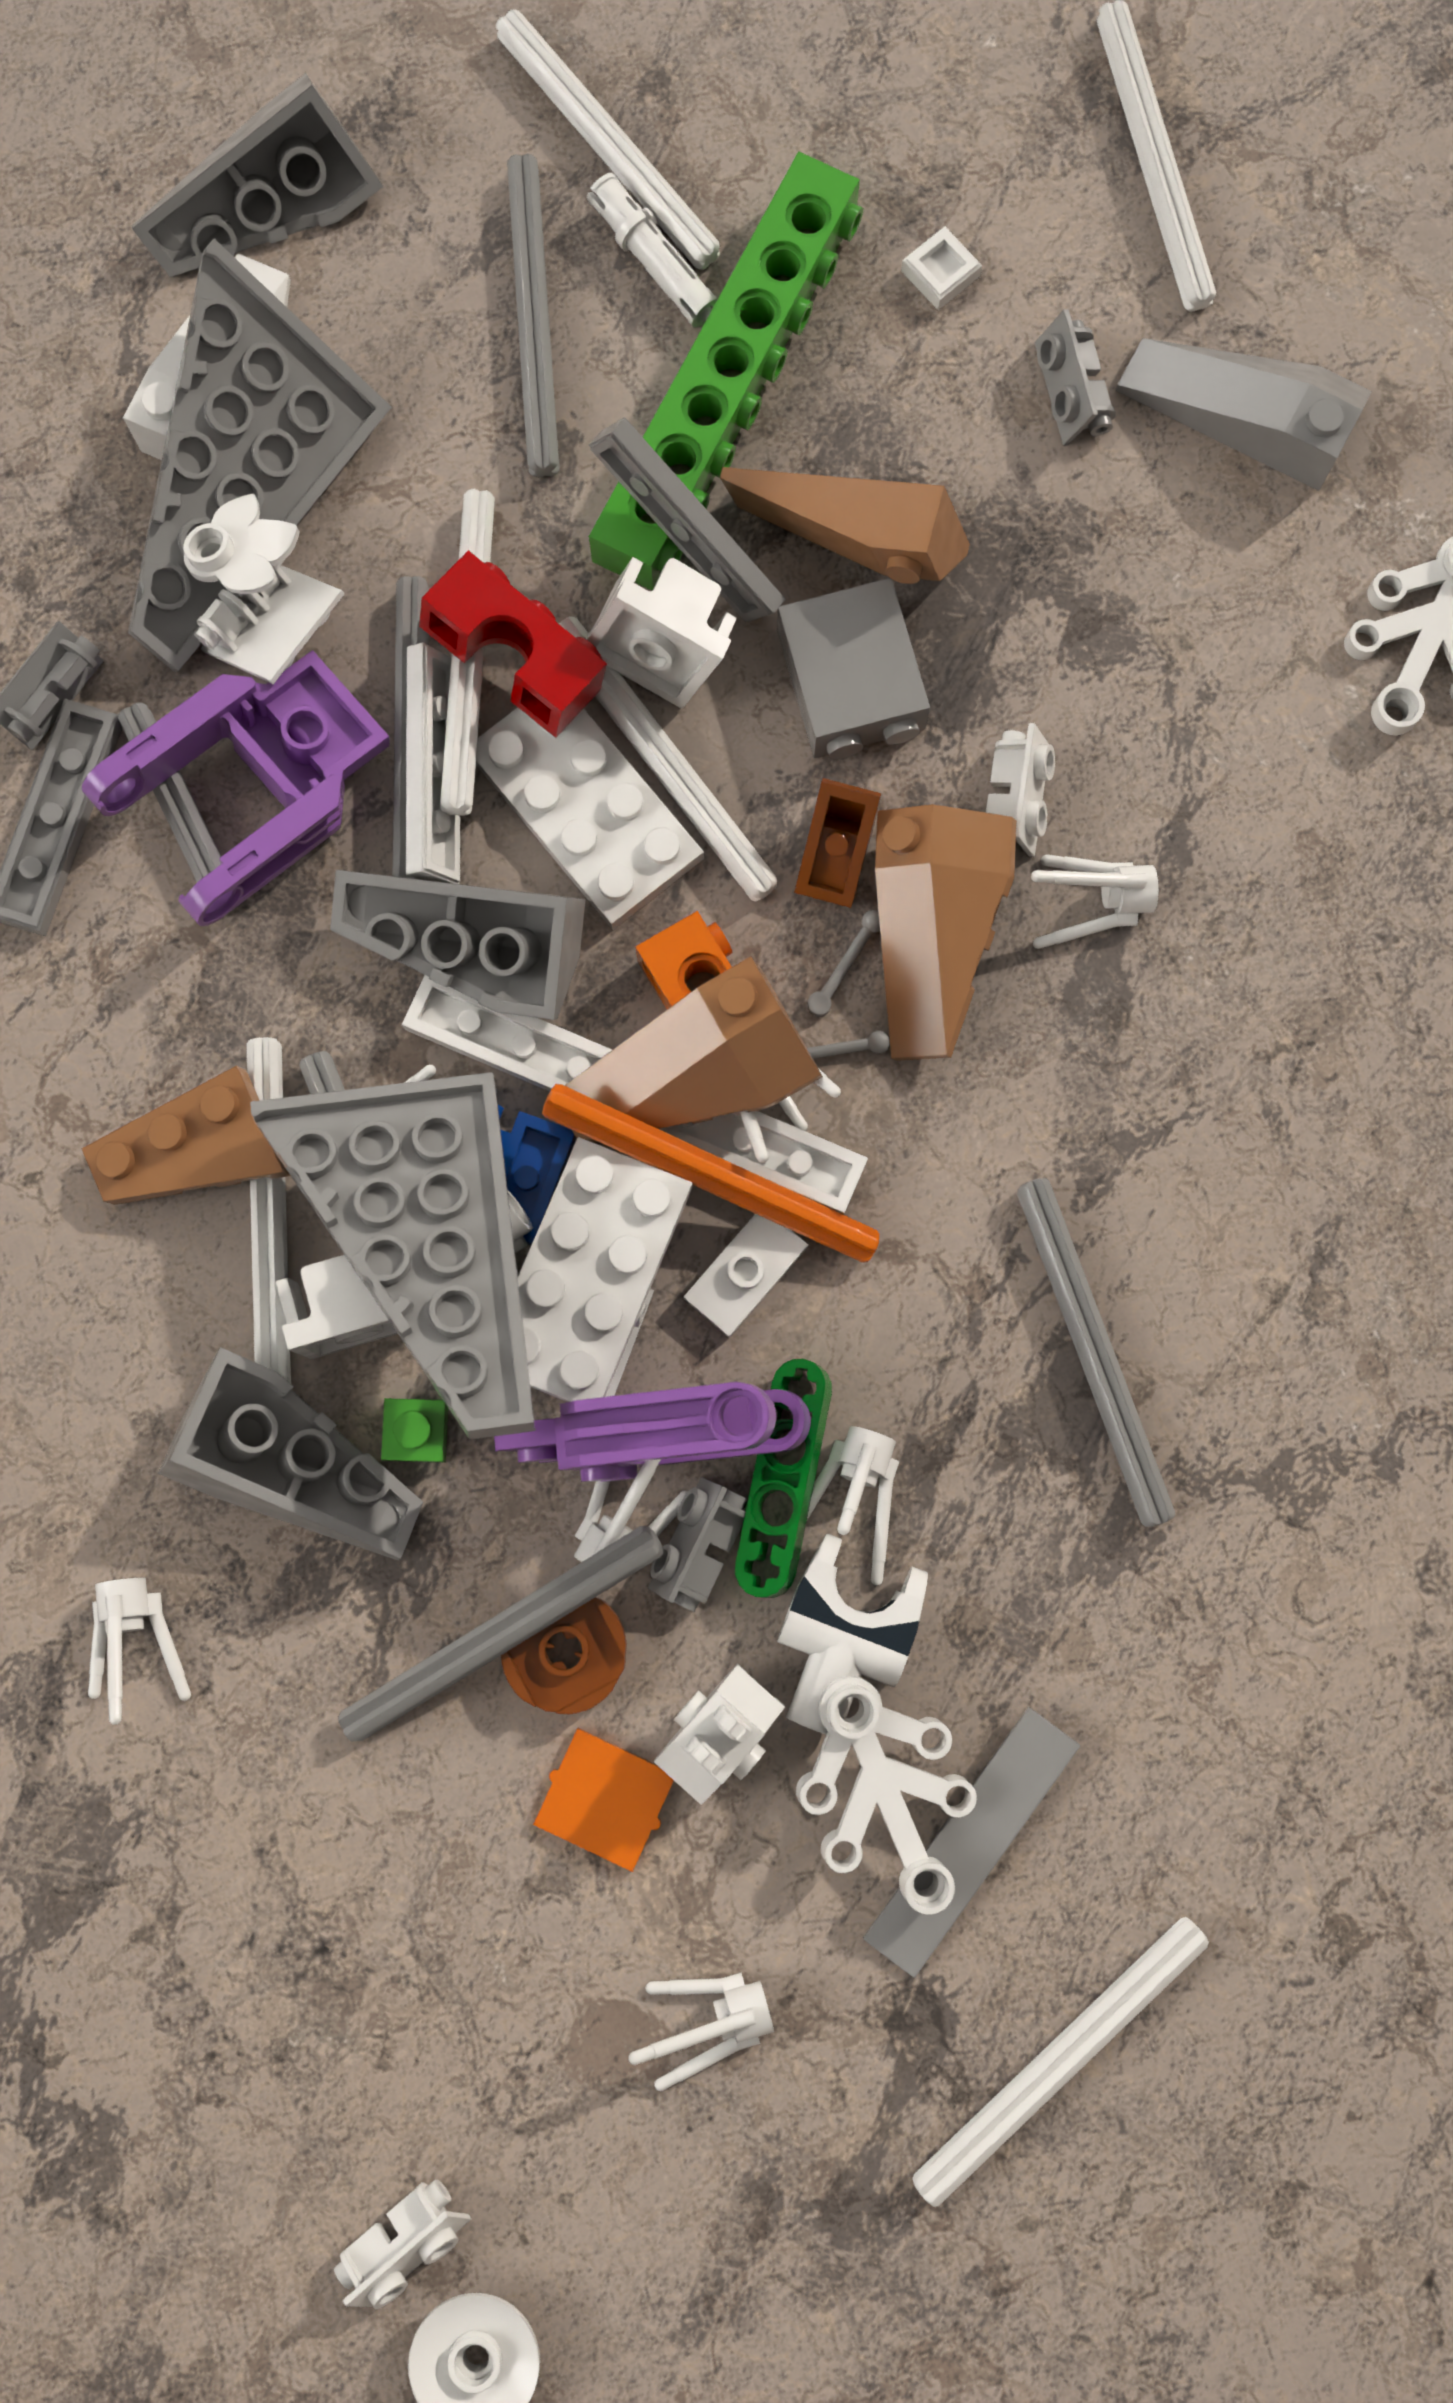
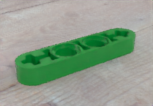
M792 1359L783 1363L776 1371L771 1384V1389L788 1391L790 1381H800L805 1371H808L807 1380L816 1384L814 1395L805 1394L802 1398L809 1409L810 1416H812L810 1430L805 1439V1453L799 1462L793 1465H783L777 1459L775 1453L757 1455L735 1562V1576L739 1586L746 1593L759 1598H776L785 1594L792 1586L796 1577L832 1396V1383L828 1373L821 1366L806 1359ZM781 1402L774 1403L776 1424L770 1436L773 1439H778L782 1433L791 1431L793 1426V1419H781L783 1409L791 1412ZM776 1491L786 1492L793 1502V1514L786 1524L781 1526L770 1525L762 1513L765 1499ZM758 1531L774 1537H788L786 1548L776 1544L772 1546L770 1562L775 1566H779L780 1571L777 1579L768 1578L766 1580L764 1588L760 1587L761 1577L752 1573L754 1561L762 1562L765 1560L769 1544L756 1541Z

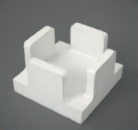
M632 557L616 581L598 620L590 630L586 640L596 647L602 660L607 663L608 667L683 709L724 658L731 639L728 637L737 618L726 612L713 629L710 628L707 620L721 592L719 584L677 559L670 558L664 565L653 590L647 591L634 583L643 562Z
M345 1255L310 1264L301 1269L300 1273L311 1310L309 1317L307 1316L299 1284L290 1278L276 1281L277 1291L286 1324L281 1326L289 1351L309 1359H315L398 1334Z

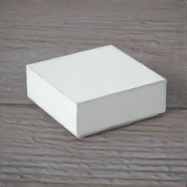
M944 226L902 260L901 272L937 310H940L981 276L982 265Z

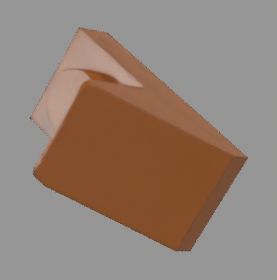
M826 778L822 779L794 893L849 908L852 907L867 848L873 833L881 793Z

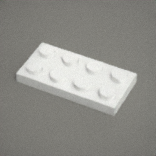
M518 707L478 737L476 766L612 930L704 859V851L585 709L556 738Z
M577 1138L518 1275L530 1387L566 1402L606 1396L693 1188V1182L583 1138Z

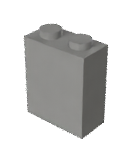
M891 578L778 607L777 633L813 758L829 755L831 759L847 758L860 752L863 749V745L882 740L891 745L904 743L918 736L921 730L926 729L930 705Z

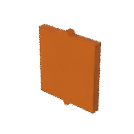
M577 1728L559 1769H553L549 1774V1779L553 1783L533 1825L633 1872L651 1830H657L661 1825V1819L658 1815L674 1780L658 1765L583 1729Z

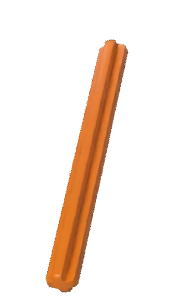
M555 1084L546 1097L542 1114L547 1119L650 1166L693 1182L694 1186L857 1261L862 1263L868 1262L876 1252L880 1234L874 1228L562 1084Z

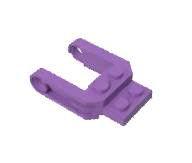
M313 650L284 670L274 684L269 682L267 684L255 683L252 677L220 675L101 761L90 771L82 784V792L101 814L113 816L133 805L221 739L229 738L232 741L235 752L285 809L219 858L221 865L198 881L186 896L183 894L179 896V903L199 926H208L223 918L341 828L345 792L344 780L390 746L389 735Z
M730 1382L569 1401L560 1404L561 1417L534 1420L535 1431L494 1436L495 1451L517 1452L518 1463L558 1462L559 1470H580L581 1482H609L635 1479L638 1474L637 1468L642 1467L647 1460L661 1459L658 1465L787 1452L797 1448L806 1439L811 1426V1417L805 1402L792 1392L780 1389L762 1390L752 1384ZM781 1402L791 1410L793 1426L785 1437L773 1439L770 1436L776 1424L774 1403Z

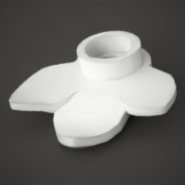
M254 494L244 495L222 505L215 512L211 523L200 525L188 534L183 546L184 563L190 574L199 581H220L232 593H259L276 584L277 576L272 566L280 564L291 554L297 543L299 530L295 524L289 522L259 519L260 508Z

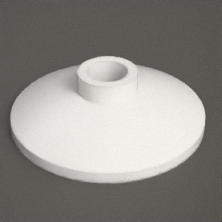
M484 2293L458 2295L435 2307L419 2326L410 2348L408 2360L409 2381L417 2403H529L535 2391L540 2370L538 2343L527 2319L509 2302ZM473 2345L482 2346L487 2351L489 2359L481 2365H475L467 2359L465 2350Z

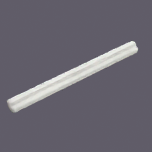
M1117 0L1113 3L1106 2L1099 8L1097 25L1184 307L1189 312L1206 309L1213 304L1216 289L1128 5L1123 0Z
M512 9L505 16L500 17L496 23L498 39L639 203L654 214L657 218V224L694 267L703 270L715 262L720 255L719 241L523 14L518 10Z
M469 489L464 494L459 559L469 550L482 562H490L495 498L487 490ZM484 647L480 648L465 664L451 653L440 809L448 815L466 816L472 811Z
M570 616L558 623L575 638L582 637L586 639L589 634L576 617ZM607 666L601 690L595 696L748 897L755 902L765 898L777 887V877L620 673Z
M269 1037L250 1039L246 1044L247 1073L259 1100L283 1098L282 1046L280 1042L275 1038ZM265 1177L250 1180L255 1363L278 1372L291 1384L290 1351L287 1348L281 1326L286 1324L276 1287L277 1280L288 1278L285 1177L275 1179Z
M1187 1917L1180 1918L938 2150L913 2176L914 2186L920 2195L933 2207L939 2206L1185 1970L1209 1944L1207 1937L1198 1926Z

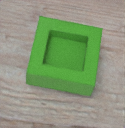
M384 1398L381 1460L446 1463L448 1407L443 1400Z

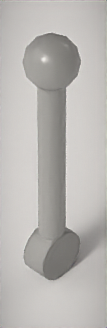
M869 910L863 915L862 929L821 992H815L809 997L808 1010L813 1016L823 1017L830 1011L831 996L872 933L880 931L879 911Z
M875 1031L865 1039L810 1047L807 1050L813 1059L864 1050H871L876 1054H881L889 1049L890 1038L883 1031Z

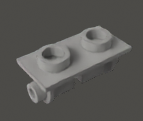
M1064 309L1035 341L1037 360L1043 371L1051 400L1052 414L1057 422L1063 445H1069L1083 429H1089L1092 436L1108 433L1113 428L1112 420L1116 415L1114 407L1111 405L1105 380H1088L1087 377L1096 376L1102 370L1093 341V332L1091 328L1085 327L1082 320L1072 321L1069 309Z
M57 621L0 692V725L29 749L33 750L56 722L64 698L73 700L104 660L97 655L100 650L88 639L81 635L78 638L60 621Z
M701 1477L696 1488L694 1487L686 1493L679 1506L678 1520L680 1522L670 1543L662 1546V1556L652 1563L650 1572L652 1580L647 1589L671 1603L674 1602L692 1612H695L699 1602L706 1604L724 1564L705 1555L710 1543L730 1552L743 1525L746 1513L743 1509L748 1499Z

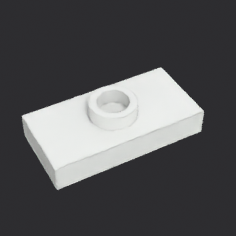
M755 1214L684 1295L683 1299L730 1338L808 1248V1244L792 1230Z

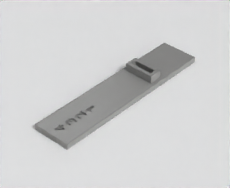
M1028 1706L972 1784L977 1794V1802L972 1812L961 1818L949 1816L926 1849L928 1857H934L939 1860L954 1879L955 1892L950 1904L939 1913L922 1914L909 1905L899 1887L863 1936V1940L915 1978L1081 1745ZM929 1871L919 1873L914 1880V1889H927L932 1884L933 1873Z

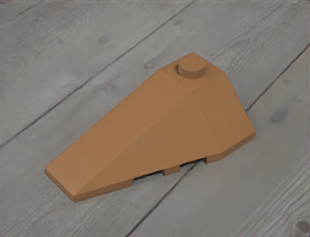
M722 467L720 479L738 508L884 576H888L894 581L905 584H914L919 582L920 579L941 581L968 554L969 541L945 486Z
M934 804L880 810L877 813L875 877L891 1058L896 1061L952 1057L975 991L972 981L983 950L989 951L995 934V931L991 929L1002 896L1008 898L1014 881L1017 820L1011 816Z
M750 956L693 990L565 1086L648 1125L661 1129L689 1122L693 1124L713 1120V1117L745 1110L752 1112L770 1108L823 1076L766 975ZM572 1130L576 1138L580 1137L598 1145L602 1144Z

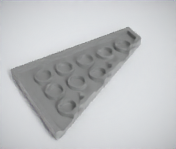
M214 238L202 252L128 634L173 672H178L201 644L194 635L199 629L197 620L206 612L216 598L221 600L218 596L219 592L222 589L227 590L220 581L202 582L190 574L184 563L183 549L184 541L188 534L200 525L211 523L215 512L222 505L248 494H254L258 500L260 508L259 519L279 520L297 525L392 408ZM232 593L236 597H239L238 593Z
M489 1072L250 1102L251 1114L255 1124L468 1438L471 1440L535 1431L494 1073Z

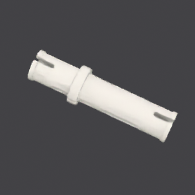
M613 173L600 177L590 188L593 192L587 194L588 202L604 217L616 233L615 241L624 251L630 250L638 258L647 272L677 305L691 326L694 328L703 326L713 309L710 306L714 307L718 298L703 284L694 270L664 237L656 226L657 218L648 208L642 209Z

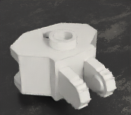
M737 1663L708 1697L697 1691L677 1714L674 1721L681 1728L656 1757L654 1763L702 1805L732 1773L742 1780L760 1760L766 1750L758 1742L783 1711L785 1705L776 1697L774 1698Z

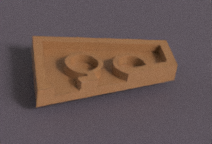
M236 1065L81 1148L103 1202L116 1205L182 1194L183 1191L211 1186L226 1187L241 1184V1181L265 1177L275 1179L291 1176L255 1124L251 1114L250 1102L260 1100L247 1070Z

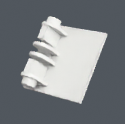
M284 561L272 566L277 576V582L265 591L253 594H239L241 597L239 599L231 592L222 589L218 594L221 600L216 598L206 612L197 620L199 629L194 634L204 644L201 648L204 653L271 684H274L284 670L292 665L295 656L314 632L327 621L330 612L345 595L341 589L282 566L281 564Z

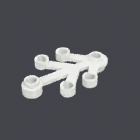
M1453 536L1441 546L1437 552L1436 560L1399 572L1384 570L1376 575L1367 591L1368 600L1374 608L1381 611H1389L1399 605L1406 593L1442 584L1434 602L1377 621L1370 619L1359 620L1353 624L1344 639L1345 650L1352 658L1367 660L1376 654L1381 645L1419 633L1396 683L1385 687L1371 708L1374 724L1379 730L1389 735H1402L1409 732L1422 717L1425 710V701L1419 690L1440 645L1443 647L1453 672ZM1388 584L1392 586L1396 596L1388 597L1383 595L1379 590V585ZM1365 633L1369 635L1373 645L1368 647L1362 646L1356 640L1355 634ZM1452 683L1451 688H1450V695H1451L1452 700H1453V683ZM1389 706L1396 707L1401 711L1403 720L1396 721L1386 713L1385 708Z
M856 1676L838 1678L825 1688L820 1697L818 1705L819 1718L826 1728L827 1734L813 1771L804 1774L797 1783V1799L807 1812L814 1815H823L832 1810L838 1798L837 1788L834 1784L852 1745L861 1768L838 1828L830 1831L822 1840L821 1854L823 1859L833 1871L838 1873H848L858 1867L863 1856L861 1842L877 1803L904 1866L899 1878V1887L903 1897L919 1913H939L953 1899L955 1892L954 1879L939 1860L934 1857H928L900 1791L938 1804L947 1815L955 1818L964 1817L972 1812L977 1802L976 1791L960 1775L950 1774L942 1778L886 1757L876 1733L910 1743L924 1758L937 1760L949 1752L952 1746L951 1732L947 1726L934 1717H924L917 1720L882 1707L878 1691L863 1678ZM849 1697L858 1698V1712L850 1718L841 1717L839 1707L842 1701ZM931 1728L939 1729L941 1733L939 1743L933 1748H923L921 1739L924 1732ZM815 1783L825 1784L827 1786L825 1798L818 1803L808 1802L806 1794L809 1787ZM955 1786H963L965 1789L963 1801L955 1806L947 1805L946 1795L948 1791ZM841 1841L850 1842L852 1850L846 1859L841 1861L832 1859V1849L837 1843ZM924 1871L932 1872L933 1881L927 1889H914V1880L919 1873Z

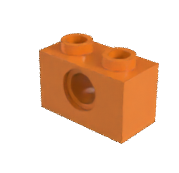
M698 911L635 946L638 963L667 1010L691 993L686 984L694 974L707 972L716 977L732 967L726 957L733 952L723 931L716 922L707 926Z

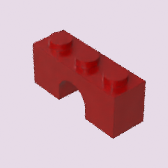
M468 550L422 596L419 627L464 664L480 648L489 644L508 645L516 649L523 656L526 663L515 673L510 701L555 738L600 692L607 663L602 660L596 647L585 638H575L556 622L552 612L543 603L535 599L529 600L510 584L505 573L495 564L482 562Z

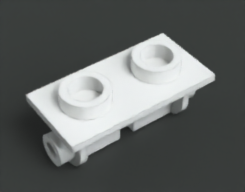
M1029 723L1027 739L1026 735L1020 731L1008 730L1003 732L1002 740L995 743L990 783L993 787H1010V794H988L986 813L1011 816L1017 820L1016 841L1029 857H1035L1037 837H1042L1047 827V807L1043 801L1045 780H1051L1054 775L1055 752L1053 746L1047 742L1036 724Z
M435 2179L429 2185L423 2182L420 2183L387 2213L388 2218L398 2233L395 2239L391 2241L383 2225L375 2223L354 2243L340 2253L341 2262L334 2267L335 2275L346 2289H351L353 2286L356 2288L342 2300L345 2306H373L374 2309L384 2307L406 2289L408 2283L405 2277L422 2262L428 2265L439 2260L457 2244L458 2238L456 2233L472 2219L469 2214L450 2212L445 2209V2206L451 2201V2196L439 2180Z

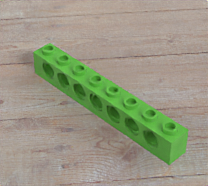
M799 151L643 436L645 441L669 467L676 464H684L692 468L689 472L680 475L676 474V476L706 509L710 500V494L707 491L715 476L720 478L722 467L730 468L736 451V446L733 445L734 440L741 428L748 431L752 427L760 410L762 398L759 394L767 380L774 383L779 377L786 361L787 349H785V346L792 333L800 335L803 332L813 308V302L810 301L817 286L825 288L830 282L838 262L836 251L843 239L847 241L852 240L862 219L863 207L858 205L860 179ZM812 229L816 233L805 234L800 232V230ZM784 275L792 279L789 281H777L773 277ZM753 322H761L766 324L767 327L752 329L746 325ZM727 369H735L742 372L741 375L736 377H726L720 373ZM704 416L717 420V422L708 426L698 425L693 421ZM618 481L589 535L592 562L621 575L632 557L643 562L635 583L653 590L664 565L670 558H675L679 561L682 551L657 523L650 524L640 520L647 512Z

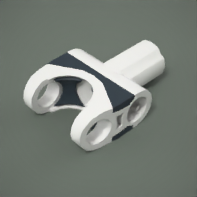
M828 1533L821 1541L796 1587L777 1640L778 1643L809 1654L786 1718L825 1735L827 1730L819 1718L818 1705L823 1691L831 1682L845 1676L861 1678L863 1675L893 1688L896 1687L917 1634L928 1578L926 1571L912 1566L901 1591H896L890 1602L880 1609L873 1611L854 1610L845 1604L840 1597L835 1581L837 1567L834 1566L842 1539ZM854 1697L846 1698L840 1704L839 1714L841 1717H847Z

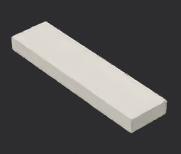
M422 642L407 647L406 875L421 880L460 884V816L445 814L440 809L451 657Z

